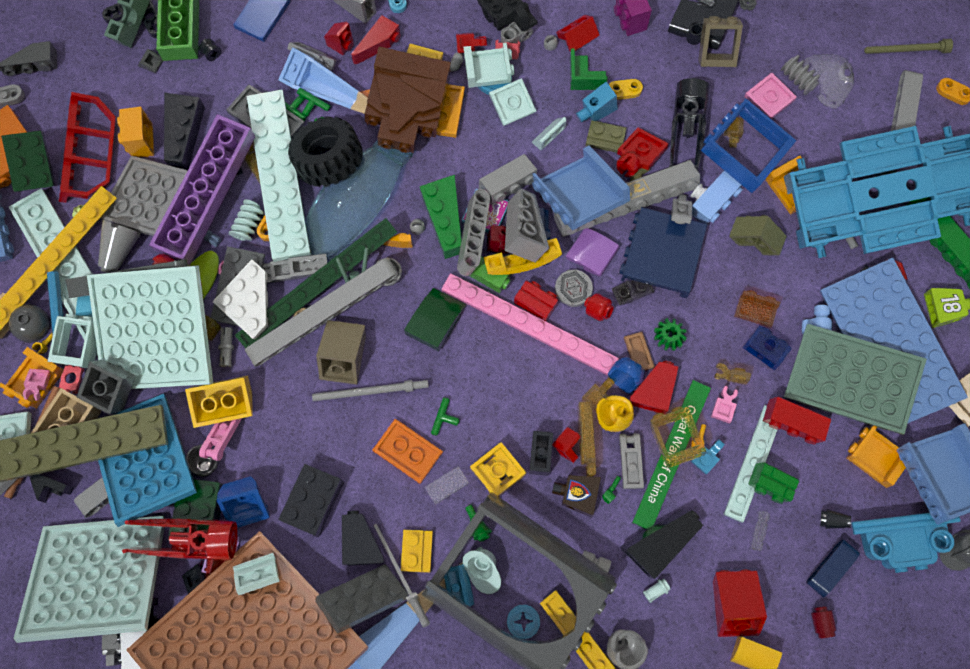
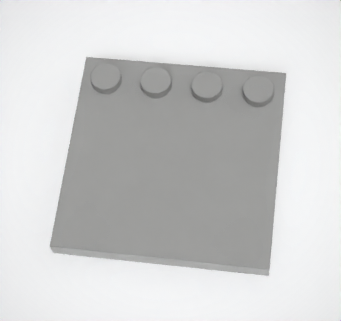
M131 156L111 192L117 200L100 220L154 236L187 170Z

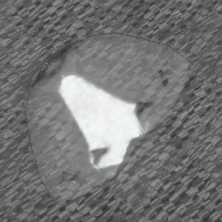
M824 54L805 58L804 67L809 65V62L813 65L807 71L815 70L812 75L813 77L820 75L817 81L819 82L818 87L821 93L817 98L821 103L830 108H838L844 103L855 85L852 66L843 57L838 55ZM846 69H848L850 72L849 76L845 75Z

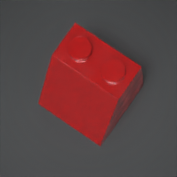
M743 569L732 572L728 570L716 572L713 579L718 637L760 636L767 619L757 571Z

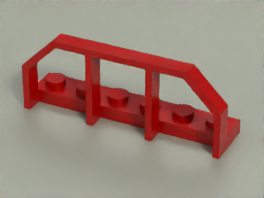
M71 92L59 202L66 203L68 197L88 199L101 186L105 188L109 185L116 116L99 97ZM78 101L96 104L111 121L110 132L80 127L79 121L76 120V115H80L81 105L78 104ZM74 133L109 139L107 161L76 156V153H72L73 147H77L78 140ZM77 163L106 168L105 180L88 192L72 190L73 186H69V180L74 178V170L71 169V164Z

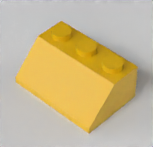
M248 375L185 389L193 428L253 416L252 391Z

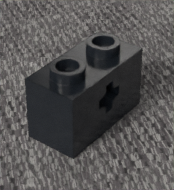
M533 431L529 474L549 476L553 442L552 432Z

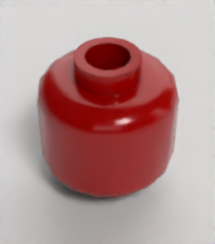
M599 293L591 297L589 296L584 303L586 314L597 321L609 319L614 310L612 301Z

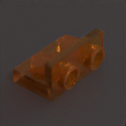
M743 291L739 297L734 317L771 328L781 302L776 301L775 298L770 296H760L755 291Z

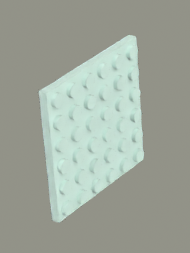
M199 266L87 275L98 360L104 359L136 375L131 389L207 385L213 383Z
M155 516V517H143V518H138V519H165V518H164V516ZM114 520L43 526L14 640L20 643L147 631L160 556L131 552L123 553L122 550L130 547L161 548L164 527L126 524L117 527Z

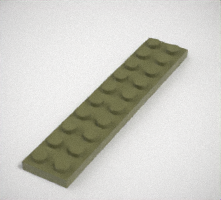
M152 406L0 440V482L168 445L163 406Z

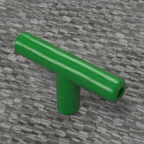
M301 87L297 90L298 95L308 100L302 112L305 116H309L314 105L329 111L331 107L329 104Z
M299 95L291 105L285 102L288 111L303 121L306 120V116L296 110L304 101L302 96Z
M446 397L442 398L431 430V434L435 436L439 434L442 422L457 426L460 421L459 418L446 414L450 402Z

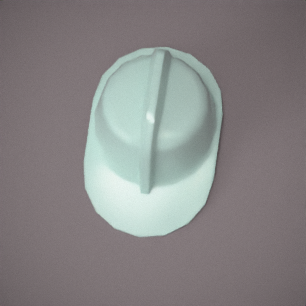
M479 547L474 551L466 553L463 557V565L476 589L485 594L497 592L501 586V578L496 568V558L492 552Z

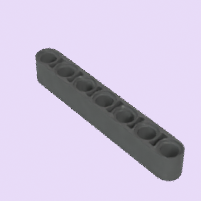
M187 259L106 273L187 267L188 264ZM87 276L65 279L69 298L89 295Z

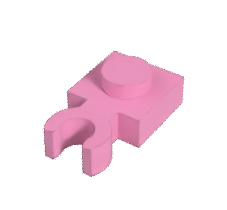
M29 369L24 381L25 389L23 396L25 400L31 394H34L35 401L40 399L39 390H46L51 376L49 370Z
M725 386L721 391L723 399L719 397L716 399L711 417L730 424L737 405L732 400L737 396L738 391L734 390L730 396L726 392L728 387Z

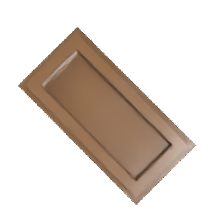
M643 332L625 336L623 339L630 358L641 364L644 371L654 369Z

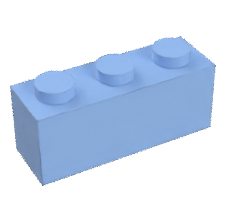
M723 171L692 205V216L707 225L710 222L714 223L720 216L719 212L721 209L725 211L732 203L730 201L733 196L737 198L743 191L742 185L726 171Z

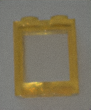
M682 406L672 409L671 413L665 415L664 413H659L652 417L650 427L667 468L705 455L706 449L688 407L682 408ZM684 418L695 446L668 455L658 427Z

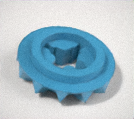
M518 605L509 612L507 626L515 637L527 639L537 633L540 626V618L533 607ZM522 612H524L526 619L533 621L526 624L525 631H523L521 624L514 623V621L521 619Z

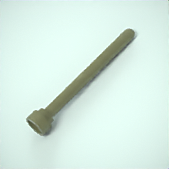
M950 38L942 39L938 43L866 47L864 52L866 54L938 50L941 53H951L953 40Z

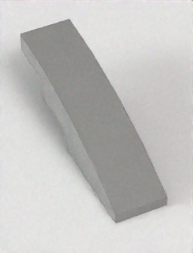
M326 254L288 258V260L264 264L263 270L267 272L268 277L266 283L310 277L327 264Z

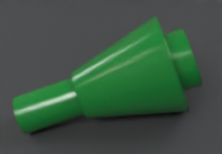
M473 505L465 508L470 521L476 514ZM482 521L473 534L475 541L483 542L490 537L489 534L492 530L484 521Z

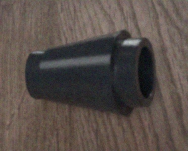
M827 509V511L822 510L820 526L826 527V529L851 528V516Z

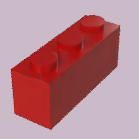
M780 397L769 399L763 422L768 423V426L773 429L785 430L790 436L802 437L805 439V442L816 445L826 440L831 419Z

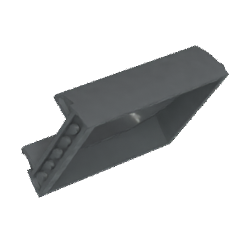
M491 492L485 501L479 505L477 513L433 578L427 582L422 596L523 669H565L571 660L569 654L572 650L576 652L583 641L582 634L584 631L588 633L595 623L593 617L596 613L600 615L606 606L605 599L608 594L611 595L617 586L615 583L616 578ZM486 515L551 560L566 576L572 587L577 606L575 627L570 632L547 641H529L514 637L440 586V583Z

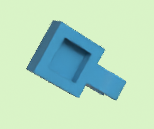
M718 440L709 450L704 446L691 462L707 475L720 460L715 455L725 444Z

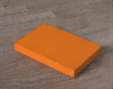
M394 419L372 450L420 485L443 453L441 449L397 419Z

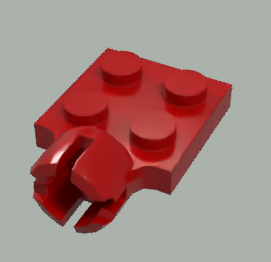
M637 128L618 148L617 154L621 156L616 164L618 172L622 175L626 170H629L625 177H631L641 168L648 171L668 149L669 143Z

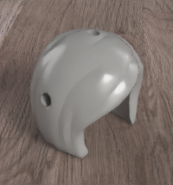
M618 629L611 634L606 652L609 660L618 668L637 669L645 662L648 648L643 637L637 632Z

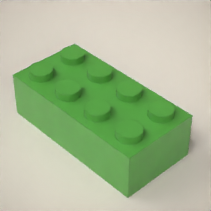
M158 0L156 49L162 60L198 59L199 0Z

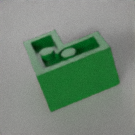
M571 49L570 90H596L608 81L606 71H588V56H575V49Z

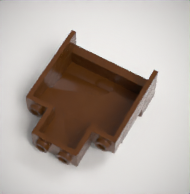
M384 47L378 48L374 63V76L364 115L366 123L372 126L380 125L377 137L379 146L385 149H397L403 153H414L418 134H422L424 137L437 136L450 81L451 62Z

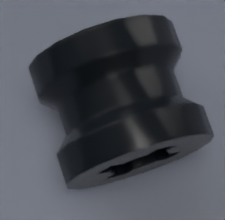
M211 38L203 40L199 45V52L205 55L208 61H214L221 54V48L215 45Z

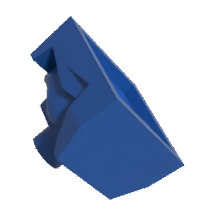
M251 476L223 484L219 490L217 503L226 521H235L237 528L270 518L268 506L260 494L257 482Z

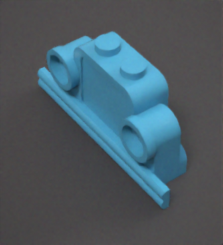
M930 513L857 521L851 522L853 534L861 535L865 555L871 560H881L885 568L894 569L895 573L907 572V567L914 566L915 571L928 569L929 564H934L937 561V553L951 551L954 547V538L949 533L947 524L960 522V517L937 525Z

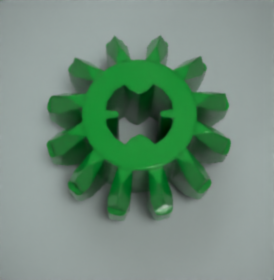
M668 318L664 320V323L659 322L658 328L654 329V333L657 334L654 336V340H660L657 346L665 345V351H667L669 346L672 351L676 350V346L681 348L682 342H685L687 339L684 336L687 332L686 329H681L683 324L679 323L677 325L676 319H673L670 323ZM668 332L673 333L672 337L668 336Z

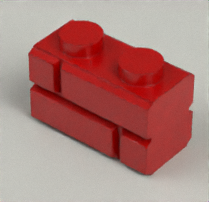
M526 280L515 295L514 303L547 322L557 307L559 300L556 299L557 296L553 292H545L540 289L541 286L538 283Z

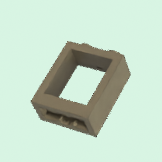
M717 16L704 18L698 58L701 67L737 66L743 28L740 19L734 16L727 17V19H720ZM710 29H735L732 54L707 53Z

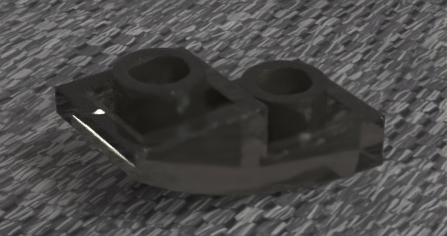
M633 280L631 282L626 281L612 288V292L619 306L654 293L652 285Z

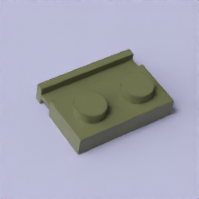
M591 120L585 146L617 153L618 148L623 144L626 127Z

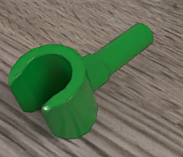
M616 476L612 485L602 495L603 500L607 504H610L617 497L613 491L621 480L619 476Z

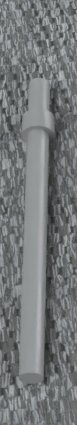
M406 380L404 383L312 394L313 401L404 390L412 392L414 389L429 388L428 380L414 382L413 380Z

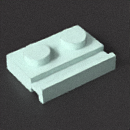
M273 553L233 566L235 587L238 595L280 582L276 558Z

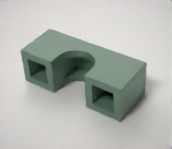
M118 0L117 3L124 10L123 17L120 21L110 19L104 36L118 44L131 48L150 0Z

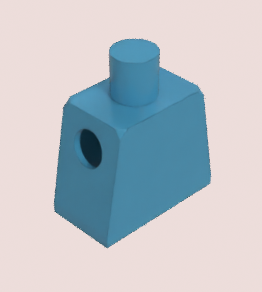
M605 82L582 100L583 109L577 112L576 115L580 122L588 118L593 121H599L618 110L617 95L609 84Z

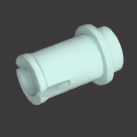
M658 579V583L643 591L649 603H652V601L664 593L668 594L670 587L665 579L661 581Z

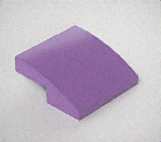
M585 228L566 255V258L583 266L584 270L600 277L620 247L602 234Z

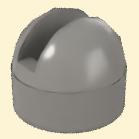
M548 35L544 39V48L549 51L557 48V38L553 35Z
M414 219L410 223L411 232L415 235L422 234L425 230L424 222L420 219Z

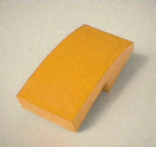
M399 233L391 237L383 245L397 248H412L411 235Z

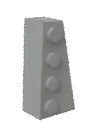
M520 188L507 203L505 251L523 259L536 262L549 249L536 196Z

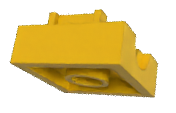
M502 442L470 466L472 472L480 479L488 492H493L497 496H501L526 475L524 469ZM494 455V457L491 460H489L486 464H483Z

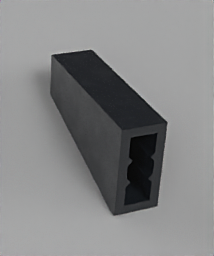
M681 509L626 542L620 548L648 577L656 579L704 525L699 521L700 517L696 512Z

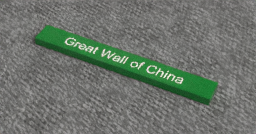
M694 380L691 382L632 521L633 524L646 530L653 527L708 397L710 387Z

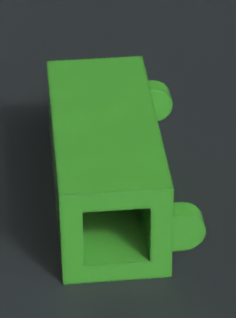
M482 256L478 267L470 275L473 279L498 293H501L503 289L506 290L511 282V274H488Z

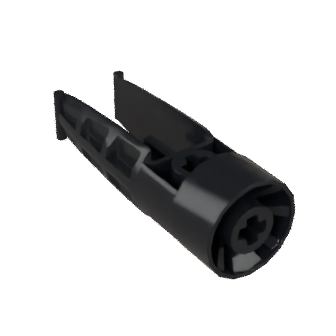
M687 78L677 83L671 130L669 167L675 166L680 123H684L682 136L686 138L694 136L695 123H699L694 166L699 172L710 94V85L705 80ZM678 107L682 109L683 113H678ZM704 109L703 115L699 114V110Z

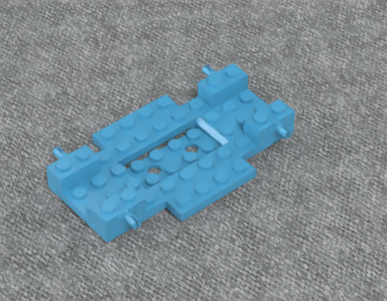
M913 126L839 143L843 158L841 162L806 169L805 158L797 159L799 171L785 175L784 181L787 194L793 195L800 227L796 231L799 248H816L818 258L826 257L824 245L860 236L863 252L866 254L940 238L938 218L954 215L963 216L965 226H970V134L953 137L951 126L943 128L945 139L920 144L917 127ZM920 164H923V166H924V167H919V168H915V169L905 170V171H901V172H896V173H892V174H887V175H882V176H878V177H873V178H869V179H864V180H859V181L852 182V179H856V178H860V177H865V176H869V175L879 174V173H883V172H888V171H892V170L902 169V168L911 167V166L920 165ZM908 180L915 182L916 187L914 190L907 189L906 183ZM871 188L878 190V197L875 199L869 196ZM931 197L930 201L859 215V212Z

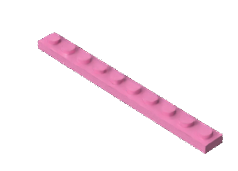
M451 273L441 289L442 292L608 375L612 365L619 360V358Z

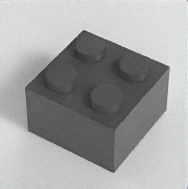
M104 359L89 362L77 398L108 414L123 411L136 375Z

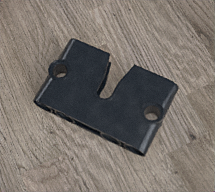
M681 0L672 18L668 32L680 37H686L689 44L697 45L701 43L704 18L717 16L720 19H727V17L733 15L739 0H696L698 2ZM710 29L709 48L718 49L726 29Z

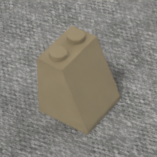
M327 320L316 355L319 380L358 384L366 339L365 325Z

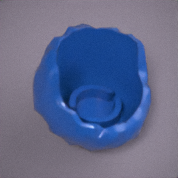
M625 357L612 365L608 376L620 389L630 394L644 381L645 371L641 364H638L629 357Z

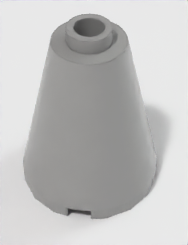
M103 220L98 266L102 267L101 271H118L141 233Z

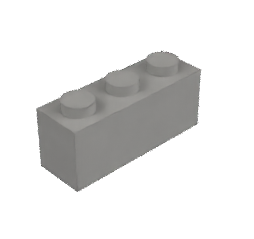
M523 154L479 179V189H484L489 193L491 205L496 202L499 203L506 196L517 193L525 185H531L534 182L533 173L537 174V168Z

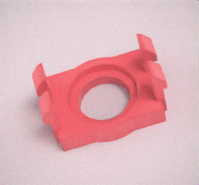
M496 40L495 49L503 48V43H499ZM505 42L507 43V48L512 50V59H518L520 42Z
M71 365L65 366L59 388L69 393L72 392V394H78L84 368ZM74 373L76 380L71 384L67 383L66 376Z

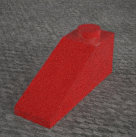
M381 15L351 53L353 63L357 65L376 55L379 47L390 48L394 42L397 43L401 36L399 25Z

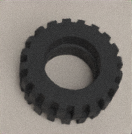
M338 117L318 118L314 122H308V125L305 127L302 126L299 132L293 135V140L290 141L288 148L289 159L299 177L309 185L321 187V185L328 187L330 184L336 185L339 181L349 178V175L353 174L356 171V167H359L363 156L362 145L352 125L346 120Z

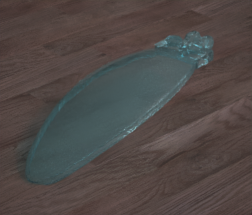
M377 140L373 147L362 151L361 163L359 167H356V171L349 175V178L339 181L336 185L323 186L316 196L305 220L311 255L326 254L328 262L348 246L379 213L396 184L401 168L413 156V153H403L397 149L382 148L378 145Z

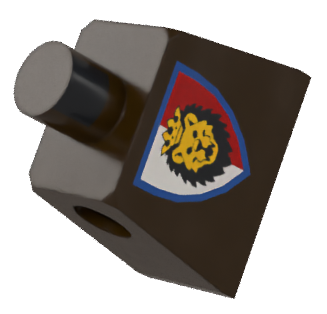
M568 475L566 484L554 482L552 494L563 496L562 506L592 517L594 515L601 477Z

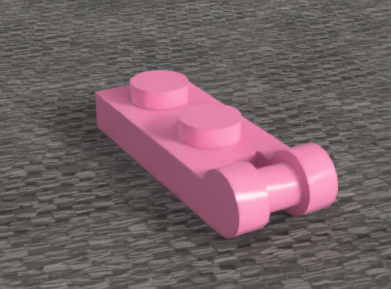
M242 418L215 423L200 448V457H212L213 460L220 461L223 457V451Z

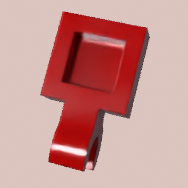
M473 32L456 34L457 53H464V47L471 46V51L475 52V46L487 45L486 36L474 38Z

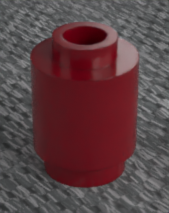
M827 606L814 608L815 612H812L811 616L815 633H818L819 638L835 637L837 629L833 611L828 610Z

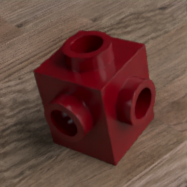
M490 226L487 234V251L509 254V252L505 251L506 226Z

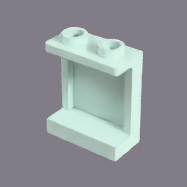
M503 43V48L475 52L471 51V46L464 47L469 88L511 83L514 67L509 62V60H512L511 49H507V43Z

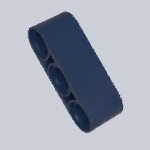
M840 540L808 578L806 583L824 598L857 560L860 552L846 540Z

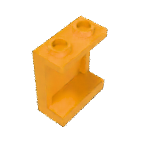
M801 156L773 170L766 178V182L790 215L795 213L796 209L793 195L787 194L784 176L791 172L799 171L796 160L802 159Z
M26 347L23 354L27 357L7 384L0 383V387L4 389L3 394L12 399L14 396L19 399L18 403L27 409L29 406L37 409L61 377L64 370ZM29 369L49 370L51 374L46 390H39L40 399L38 401H35L34 394L29 395L27 400L23 396L25 389L24 381Z
M877 426L865 427L858 435L860 440L857 443L854 442L847 450L849 455L846 459L885 488L891 487L906 468L899 458L897 452L899 447L876 431Z

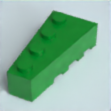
M455 175L420 186L423 202L445 259L459 255L461 247Z

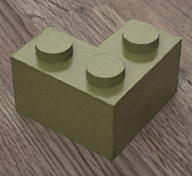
M766 215L736 217L729 235L737 245L755 246L763 255H780L787 237L781 228Z

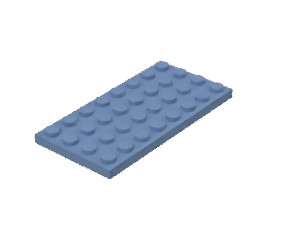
M893 258L820 290L841 334L927 359L908 423L968 398Z

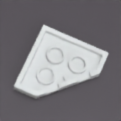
M251 260L214 299L213 303L252 339L256 340L268 327V292L266 286L268 277L267 272Z

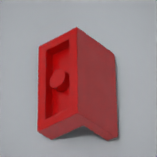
M588 15L581 16L556 32L559 39L566 41L569 51L573 48L575 51L600 35L593 16Z

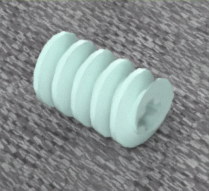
M246 199L243 201L244 205L240 207L241 211L237 214L238 218L234 220L235 224L231 226L232 231H229V235L238 240L251 241L252 238L248 234H255V231L251 228L258 227L254 221H261V218L257 215H263L264 212L257 203Z

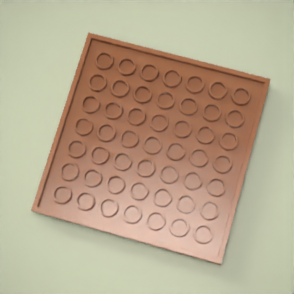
M259 531L235 552L232 560H226L127 648L126 651L141 669H348L369 647L351 628L337 634L315 602L316 596L319 593ZM273 553L276 558L280 582L238 595L235 587L233 566Z

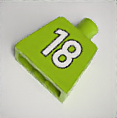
M931 288L924 293L932 328L960 321L968 316L970 298L965 299L961 289Z

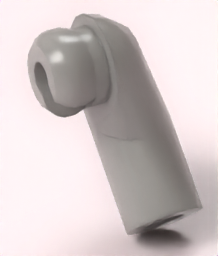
M461 53L453 55L450 61V72L459 70L464 57Z

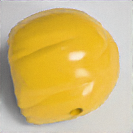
M614 395L602 398L597 404V418L604 430L620 432L632 424L634 409L632 403L627 398Z

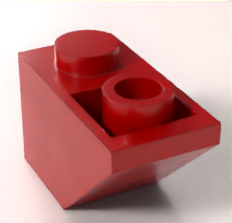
M347 22L334 23L324 36L326 45L343 56L354 45L350 25Z

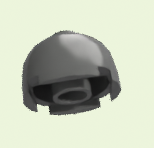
M27 304L16 308L11 313L8 325L11 333L17 339L26 343H34L46 336L45 334L51 327V319L48 313L39 306Z

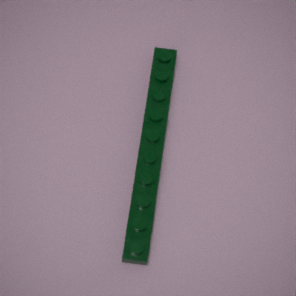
M387 218L383 219L267 309L268 327L256 340L252 339L243 329L235 334L236 338L246 349L343 276L336 258L340 259L345 272H348L363 260L366 247L368 248V255H370L398 232Z

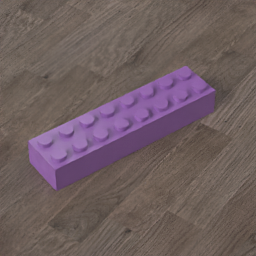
M216 115L149 244L156 252L167 254L177 261L187 259V264L190 266L255 139V135L250 127L221 115Z

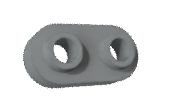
M15 84L0 87V108L20 103L24 99V91Z

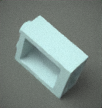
M66 314L65 317L57 316L48 362L87 368L89 362L95 361L97 352L93 317L83 316L82 319H78L77 315ZM72 324L87 326L81 358L65 356Z

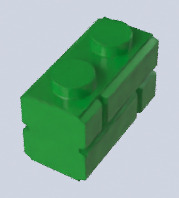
M765 462L755 464L753 474L748 483L754 487V492L761 495L768 494L772 496V501L779 504L791 502L799 479Z

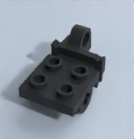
M477 0L485 18L489 23L493 22L497 31L512 22H515L522 32L538 24L535 17L531 14L528 4L526 2L523 3L522 0Z

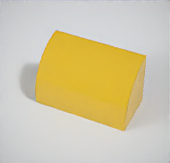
M737 637L730 661L749 669H777L782 652L744 637Z

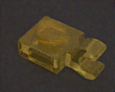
M736 117L723 132V136H729L730 148H736L737 143H739V137L743 135V118Z
M718 363L716 365V368L723 371V374L716 373L714 375L716 379H726L729 382L744 385L750 381L751 373L746 372L745 369L734 368L729 370L725 364Z
M608 378L600 388L594 384L582 397V400L596 412L598 402L602 398L609 397L606 392L615 382Z

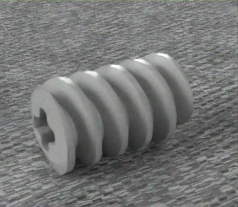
M797 55L786 62L780 71L784 70V75H789V80H794V85H799V90H804L803 94L807 95L818 86L819 82L817 80L820 75L813 77L812 75L815 70L808 72L807 70L810 65L803 67L805 61L798 62L800 56Z

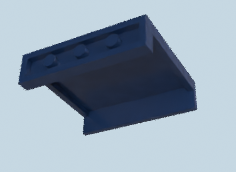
M641 207L640 213H635L633 224H636L635 230L631 229L628 240L632 241L630 247L626 246L624 257L627 260L626 264L622 263L620 268L621 281L624 282V279L627 278L679 292V297L687 299L691 291L707 224L692 220L690 224H678L671 220V215Z

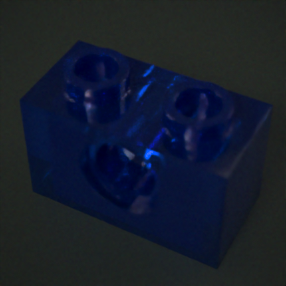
M762 326L755 330L742 347L772 370L780 366L792 349L785 340L778 339L770 329ZM764 343L771 345L772 350L766 349Z

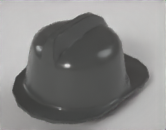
M963 530L953 535L954 547L951 551L939 553L942 563L951 570L961 571L970 567V530Z

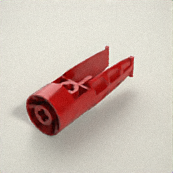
M137 519L125 521L126 525L189 527V532H170L169 536L170 544L188 545V549L130 547L123 549V553L131 552L185 559L232 560L236 552L238 529L235 521L196 519ZM197 524L210 525L208 530L197 531ZM199 537L205 538V542L199 541ZM206 548L207 554H193L196 549Z

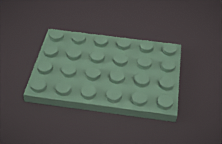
M807 324L783 398L904 435L927 359Z

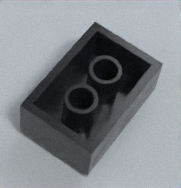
M304 464L278 520L319 538L344 481Z

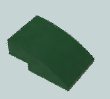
M432 288L405 327V335L439 352L466 304Z

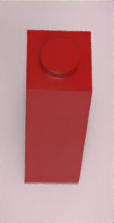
M670 361L659 362L630 397L629 400L632 405L666 415L669 410L678 366H674V363Z

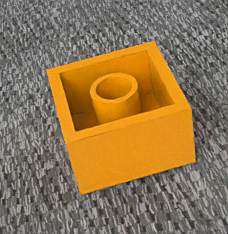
M143 108L119 109V117H117V123L120 128V133H118L119 143L124 146L125 151L131 156L139 158L154 156L153 123Z

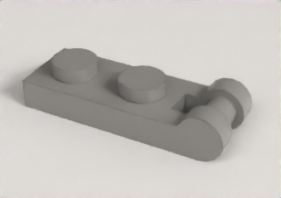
M633 433L631 436L619 434L623 489H643L640 434ZM627 443H633L634 448H627Z

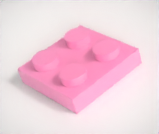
M773 73L751 88L744 96L770 119L774 118L797 98Z

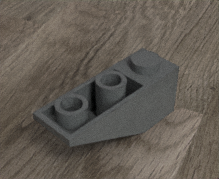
M50 41L32 43L1 61L0 71L4 75L14 76L20 73L31 74L35 71L57 69V50Z

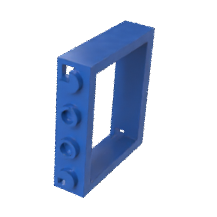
M745 99L740 105L736 103L731 109L733 114L728 113L723 118V125L719 123L712 131L715 133L714 135L711 133L703 141L706 145L701 151L749 192L753 193L797 140L748 99ZM738 115L779 148L757 176L716 143L717 139Z

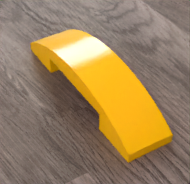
M557 238L547 240L549 249L536 262L523 259L514 254L503 257L502 252L483 257L488 274L508 275L521 273L555 260L562 255Z

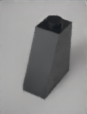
M347 511V515H342V565L385 564V558L365 516L359 514V511Z

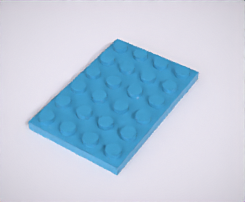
M164 394L116 414L162 405L168 445L98 460L114 523L117 527L124 525L126 520H136L197 493L176 425Z

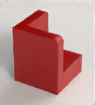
M567 427L552 446L562 457L574 463L578 456L572 450V447L581 436Z

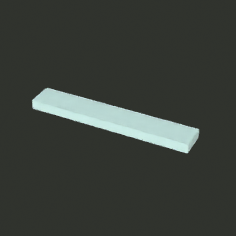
M764 406L723 514L741 523L745 520L754 495V487L748 484L753 474L754 466L756 463L766 462L777 429H773L768 426V423L763 422L767 406Z

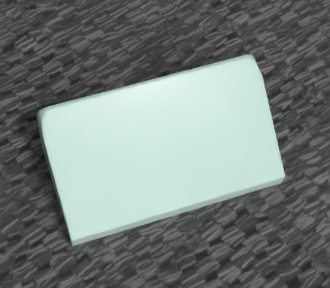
M562 117L554 120L532 143L540 150H543L565 129L566 118Z

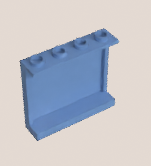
M590 146L583 148V158L541 179L536 173H533L534 182H532L534 190L542 195L544 202L551 205L555 214L558 213L564 225H568L572 231L630 201V187Z
M965 423L958 425L950 431L911 444L908 442L897 449L900 460L904 463L910 478L916 485L921 498L924 500L931 517L937 525L970 513V431Z

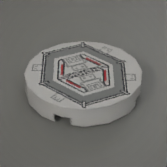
M567 270L562 273L555 285V293L559 301L570 307L583 305L589 296L591 297L593 290L592 281L589 276L579 270Z

